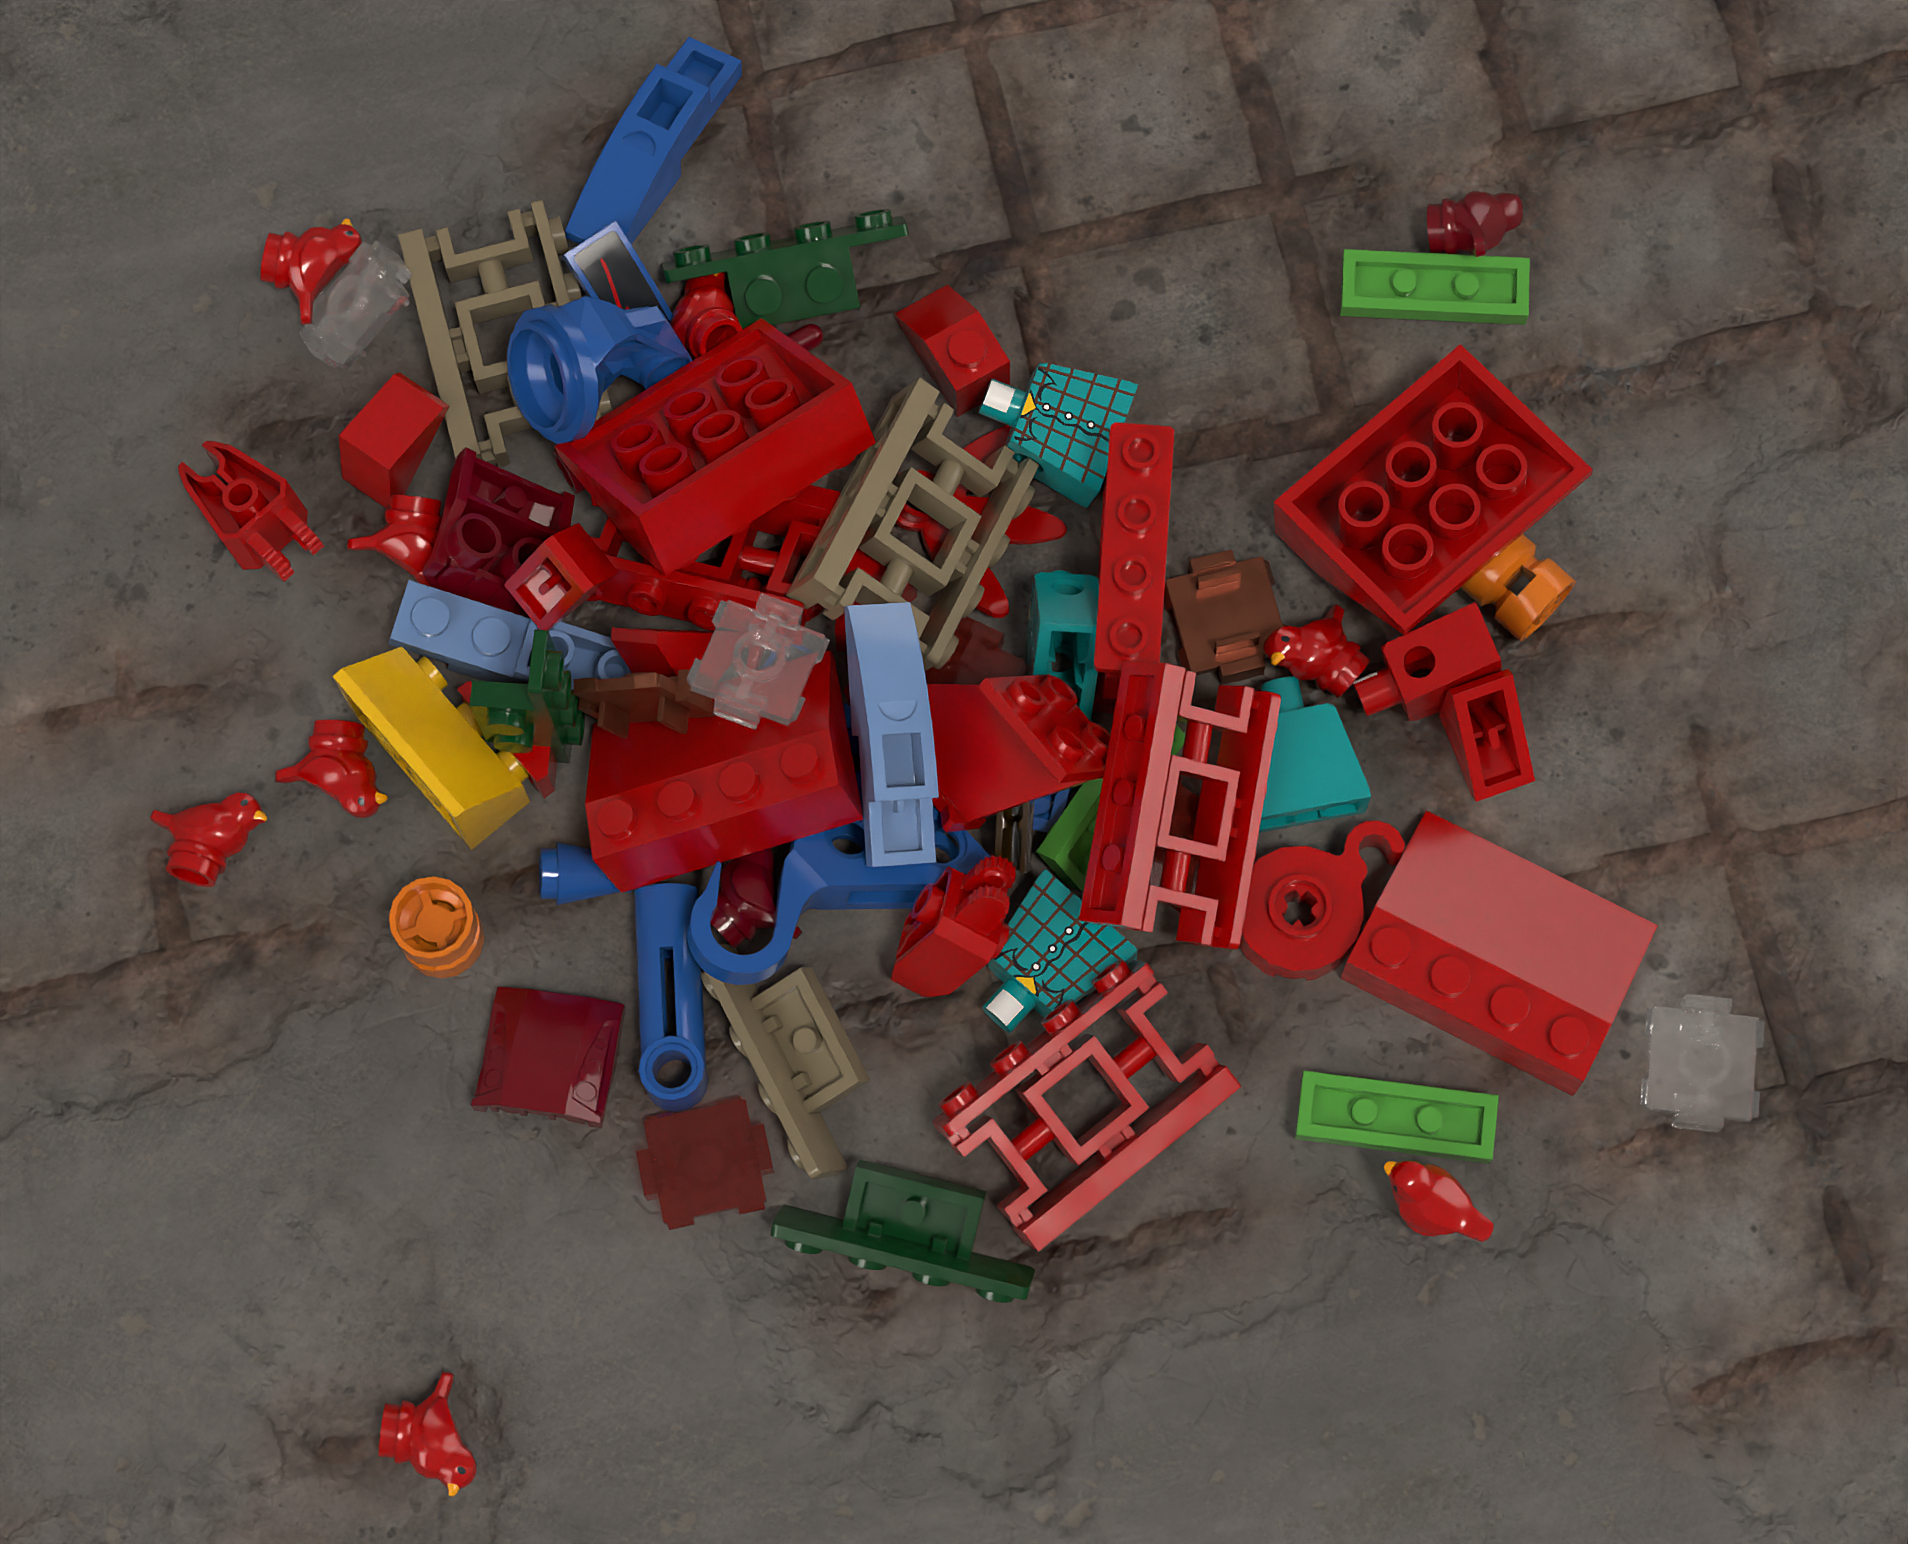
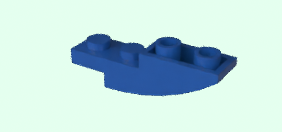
M688 37L667 67L659 64L655 65L625 110L591 171L565 229L567 239L581 244L616 221L630 244H633L681 177V159L741 78V60Z

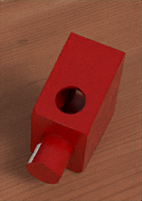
M1474 602L1384 644L1381 649L1386 668L1355 680L1353 685L1367 717L1401 703L1410 722L1440 712L1449 689L1502 671V663L1478 605ZM1419 670L1431 671L1429 675L1423 678L1411 676Z

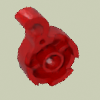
M1379 820L1365 821L1355 826L1348 834L1342 854L1339 856L1309 846L1281 847L1259 858L1254 863L1245 911L1246 917L1240 941V947L1246 959L1266 975L1275 977L1276 974L1288 979L1306 978V981L1316 980L1336 970L1352 952L1364 918L1362 886L1367 875V865L1361 858L1359 851L1365 847L1377 848L1383 852L1388 864L1397 865L1405 849V843L1399 831L1389 823ZM1297 901L1298 904L1301 902L1307 904L1311 908L1309 918L1312 923L1303 926L1298 919L1293 925L1289 924L1284 919L1288 909L1287 903Z

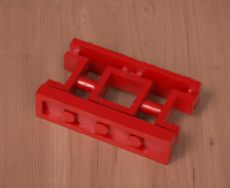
M1115 422L1110 426L1108 464L1103 487L1097 575L1099 596L1094 669L1098 672L1092 712L1114 713L1123 661L1160 663L1174 448V429L1171 426Z
M809 485L797 498L779 504L752 521L751 525L743 532L727 537L732 538L721 567L694 562L685 568L676 569L667 576L663 575L645 558L644 564L618 558L617 555L622 542H628V540L608 517L600 538H591L619 573L586 601L601 600L630 607L643 615H663L692 622L705 630L715 631L721 629L750 636L767 645L783 644L800 648L806 636L805 624L806 621H810L813 606L805 609L801 601L790 599L786 595L791 587V581L801 555L807 556L841 492ZM591 496L592 505L600 507ZM757 531L785 537L780 553L754 547L753 543L757 536ZM745 570L770 576L765 589L766 593L737 586L742 571Z
M1123 661L1079 921L1152 933L1157 903L1181 908L1176 941L1204 947L1237 950L1240 946L1246 917L1245 911L1253 863L1256 857L1263 804L1267 792V780L1274 738L1278 727L1281 696L1269 691H1254V688L1247 686L1219 685L1215 711L1191 705L1196 673L1169 663ZM1176 721L1187 723L1181 757L1171 755ZM1212 730L1222 732L1217 766L1207 764ZM1179 775L1203 780L1193 841L1169 835ZM1155 849L1165 851L1159 887L1149 885ZM1191 857L1201 859L1195 895L1185 893Z
M1120 959L1106 967L1091 982L1096 990L1077 1005L1071 999L1056 1007L1041 1021L1045 1031L1026 1046L1019 1040L1001 1051L990 1062L994 1071L975 1087L968 1081L950 1092L939 1103V1107L943 1112L932 1121L938 1132L943 1134L949 1141V1145L955 1153L962 1157L967 1156L987 1139L1021 1184V1186L996 1206L1011 1222L1009 1225L1024 1245L1038 1252L1242 1087L1228 1067L1218 1063L1214 1057L1215 1054L1207 1044L1197 1042L1177 1058L1143 1013L1168 994V992L1152 976L1154 971L1147 962L1133 960L1126 964L1123 959ZM1135 990L1137 992L1116 1009L1137 1036L1133 1042L1117 1055L1111 1058L1098 1039L1090 1034H1084L1070 1047L1068 1046L1070 1041L1132 991ZM1089 1058L1121 1100L1122 1104L1079 1139L1075 1140L1041 1095ZM1154 1059L1169 1080L1181 1083L1193 1072L1197 1071V1073L1144 1116L1129 1126L1130 1123L1149 1109V1106L1128 1080L1148 1062ZM1033 1071L1036 1073L1015 1090L1036 1117V1120L1014 1138L1009 1140L994 1119L986 1115L968 1129L965 1127ZM1053 1140L1068 1161L1078 1166L1093 1153H1097L1029 1209L1027 1208L1048 1190L1026 1161Z

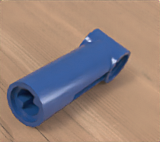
M663 883L644 886L636 889L634 892L641 1052L639 1073L645 1091L655 1105L665 1111L681 1112L691 1109L702 1100L707 1091L709 1080L706 1069L702 968L692 956L688 944V925L693 906L699 898L698 888L692 885ZM665 961H674L677 1037L668 1036ZM678 1060L690 1065L691 1075L682 1086L665 1088L658 1084V1072L667 1062Z

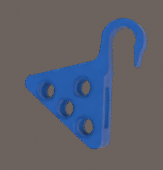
M843 703L852 757L860 761L858 736H852L851 708ZM860 770V771H855V774H856L857 785H858V790H859V796H860V801H861V807H862V812H863L862 786H861V770ZM934 805L935 848H939L949 855L951 861L948 863L934 862L881 867L866 866L864 819L791 842L790 853L785 858L780 874L772 940L761 951L749 955H739L725 950L712 935L710 922L714 917L717 906L721 862L717 861L705 891L693 906L688 925L689 948L697 964L713 978L734 985L758 983L772 976L785 962L800 915L806 910L813 908L818 910L913 909L921 891L928 884H934L948 866L967 874L976 864L980 863V860H984L985 856L990 857V855L966 830L947 832L956 840L957 848L943 833L945 831L942 828L941 815ZM838 839H848L856 843L862 852L853 855L845 854L837 850L832 842Z

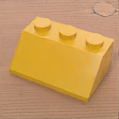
M401 646L346 666L332 676L352 713L365 725V728L471 850L530 803L524 786L521 784L529 777L526 771L510 752L499 751L495 754L481 738L483 733L470 706L466 702L455 708L441 691L448 686V683L426 656L415 662Z

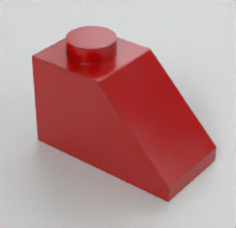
M948 284L894 314L897 323L949 406L954 409L956 417L981 405L992 378L1010 385L1009 358L979 311Z

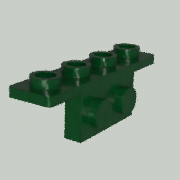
M878 209L855 215V225L831 229L830 221L811 222L794 227V237L771 241L770 233H755L734 239L735 248L713 253H710L708 244L684 247L673 251L674 260L662 263L666 283L727 271L735 315L742 329H745L761 318L769 324L775 325L860 308L849 247L909 235L907 222L903 216L892 217L890 209Z
M534 630L528 684L472 680L469 706L486 742H494L496 749L510 753H528L532 751L533 745L549 746L552 749L556 762L570 763L572 745L581 746L583 743L585 713L578 710L579 698L573 694V689H571V671L564 670V652L556 651L549 630Z
M859 1159L855 1168L844 1220L783 1205L773 1221L770 1233L775 1238L785 1240L784 1243L788 1248L801 1253L819 1254L823 1250L848 1256L849 1262L864 1269L883 1270L890 1266L912 1272V1277L921 1283L932 1286H947L950 1282L976 1288V1293L979 1296L1001 1303L1012 1302L1014 1298L1026 1300L1035 1274V1269L1032 1267L973 1252L987 1191Z

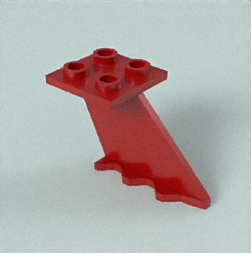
M1048 674L985 678L980 684L927 683L939 798H932V803L940 812L942 828L946 833L979 829L985 823V817L1095 779H1103L1111 734L1102 726L1091 722L1076 705L1078 699L1075 692L1063 680ZM848 684V686L843 690V693L845 694L846 698H847L848 701L850 702V693H849V684Z

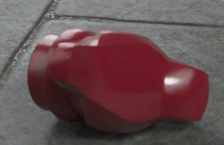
M1471 191L1457 202L1446 198L1442 200V203L1428 204L1427 230L1431 253L1458 254L1460 251H1463L1475 257L1485 256L1487 251L1500 243L1506 232L1521 225L1523 204L1520 196L1503 192L1492 195L1487 192Z
M771 848L735 858L725 866L721 873V890L718 891L717 906L710 923L734 949L746 938L749 941L753 939L756 929L774 928L778 891L773 877L775 860ZM796 926L792 937L795 940L803 933L798 926Z

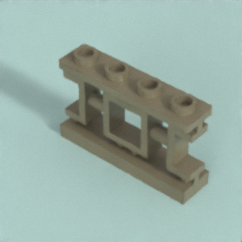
M543 199L531 202L532 211L521 213L520 209L508 211L515 239L455 254L448 227L436 230L437 235L425 238L422 229L398 234L440 399L450 406L445 414V420L456 459L458 454L467 447L476 451L477 458L490 464L497 463L498 467L509 465L510 460L503 436L533 428L522 415L513 396L508 377L507 361L485 366L474 324L550 304L559 307L582 298L578 282L573 273L563 274L558 255L569 252L560 216L548 219ZM540 236L557 299L556 302L545 304L539 280L511 288L508 287L504 269L534 261L528 237ZM439 260L444 261L450 283L480 276L485 293L481 296L454 302L460 327L450 329L433 265V262ZM468 371L473 372L479 394L509 387L514 403L512 408L484 415L490 439L479 442L462 373ZM607 389L602 394L595 421L612 411Z
M919 377L891 398L873 432L876 443L862 452L786 596L790 599L801 601L805 609H809L819 603L825 608L823 614L835 620L844 614V606H852L854 601L860 605L908 602L901 597L907 583H910L928 597L943 589L929 616L911 604L924 670L927 671L932 667L940 669L954 653L959 642V638L954 635V632L961 618H966L981 600L985 588L979 583L986 569L994 566L1007 549L1010 537L1005 532L1011 520L1017 518L1030 503L1035 492V488L1030 485V482L1039 464L1029 457L1018 463L1012 458L1015 452L1005 445L989 455L983 464L946 438L942 433L954 409L946 403L937 406L934 402L940 391ZM909 449L939 468L932 481L912 467L896 476ZM959 483L979 497L993 490L981 515L953 496ZM906 501H909L949 529L933 563L890 534ZM857 548L886 567L880 582L860 568H856L843 576Z

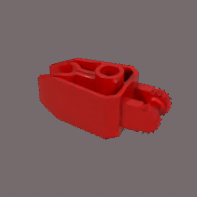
M205 441L202 447L218 467L216 472L221 480L214 474L207 477L200 476L182 461L178 465V472L184 488L243 570L261 569L265 565L281 581L285 582L295 573L291 568L290 561L280 552L287 544L294 540L304 551H308L313 556L324 547L316 534L307 526V509L286 479L232 445L216 441Z
M985 856V859L980 860V863L976 864L967 874L948 866L934 884H928L921 891L912 911L905 918L890 980L922 997L948 995L982 969L990 960L995 959L1003 949L1010 933V926L1004 923V918H1006L1010 906V897H1007L1006 894L1008 889L1012 888L1016 877V867H1013V862H1009L1008 858L1004 859L1001 856Z

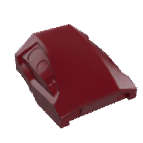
M465 447L458 454L451 472L444 513L431 557L423 569L424 575L436 589L530 618L504 584L546 539L570 527L575 495L566 491L558 494L477 458L476 451Z
M497 987L482 1068L475 1096L471 1102L473 1110L487 1112L489 1107L493 1112H499L500 1109L506 1113H520L521 1116H527L530 1113L548 1116L550 1120H556L558 1117L579 1124L587 1122L589 1127L603 1128L608 1097L616 1070L626 1011L625 1004L541 990Z

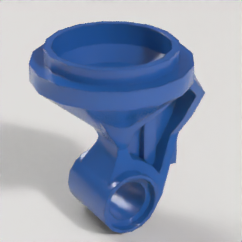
M588 296L559 307L550 304L525 310L515 323L507 349L508 377L513 396L522 415L542 436L556 444L583 439L594 426L603 392L618 376L625 375L643 385L645 389H648L693 361L667 318L657 306L623 310L610 302Z

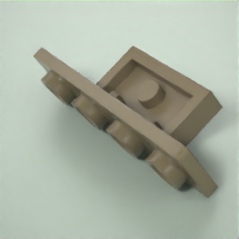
M719 944L725 950L739 954L737 949H734L731 944ZM799 968L760 994L755 984L734 985L713 978L702 969L701 979L705 988L712 997L720 1001L731 1023L729 1032L734 1045L744 1056L749 1058L760 1080L758 1089L763 1102L773 1113L778 1115L789 1137L787 1145L794 1162L800 1169L807 1172L811 1179L837 1176L847 1170V1164L820 1112L871 1080L813 968Z

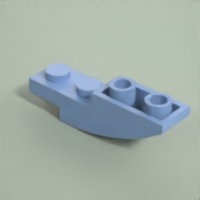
M408 580L388 645L398 648L402 646L407 651L448 663L447 670L483 681L528 684L534 630L539 628L531 618ZM559 622L549 630L556 651L564 652V670L571 671V689H574L573 679L621 678L625 674L632 673L612 643L611 637L564 622Z
M910 602L844 606L852 736H858L866 866L881 867L936 862L932 798H939L937 767L925 670Z

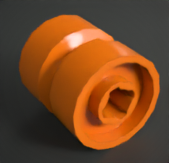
M1524 534L1460 587L1480 606L1492 603L1496 607L1494 619L1521 642L1532 635L1554 613L1577 582L1551 558L1538 560L1535 557L1537 545ZM1524 575L1530 583L1516 596L1509 589Z
M435 876L416 879L403 887L392 902L389 913L391 934L410 964L424 975L440 979L458 976L471 968L480 956L485 939L482 922L464 890L451 880Z

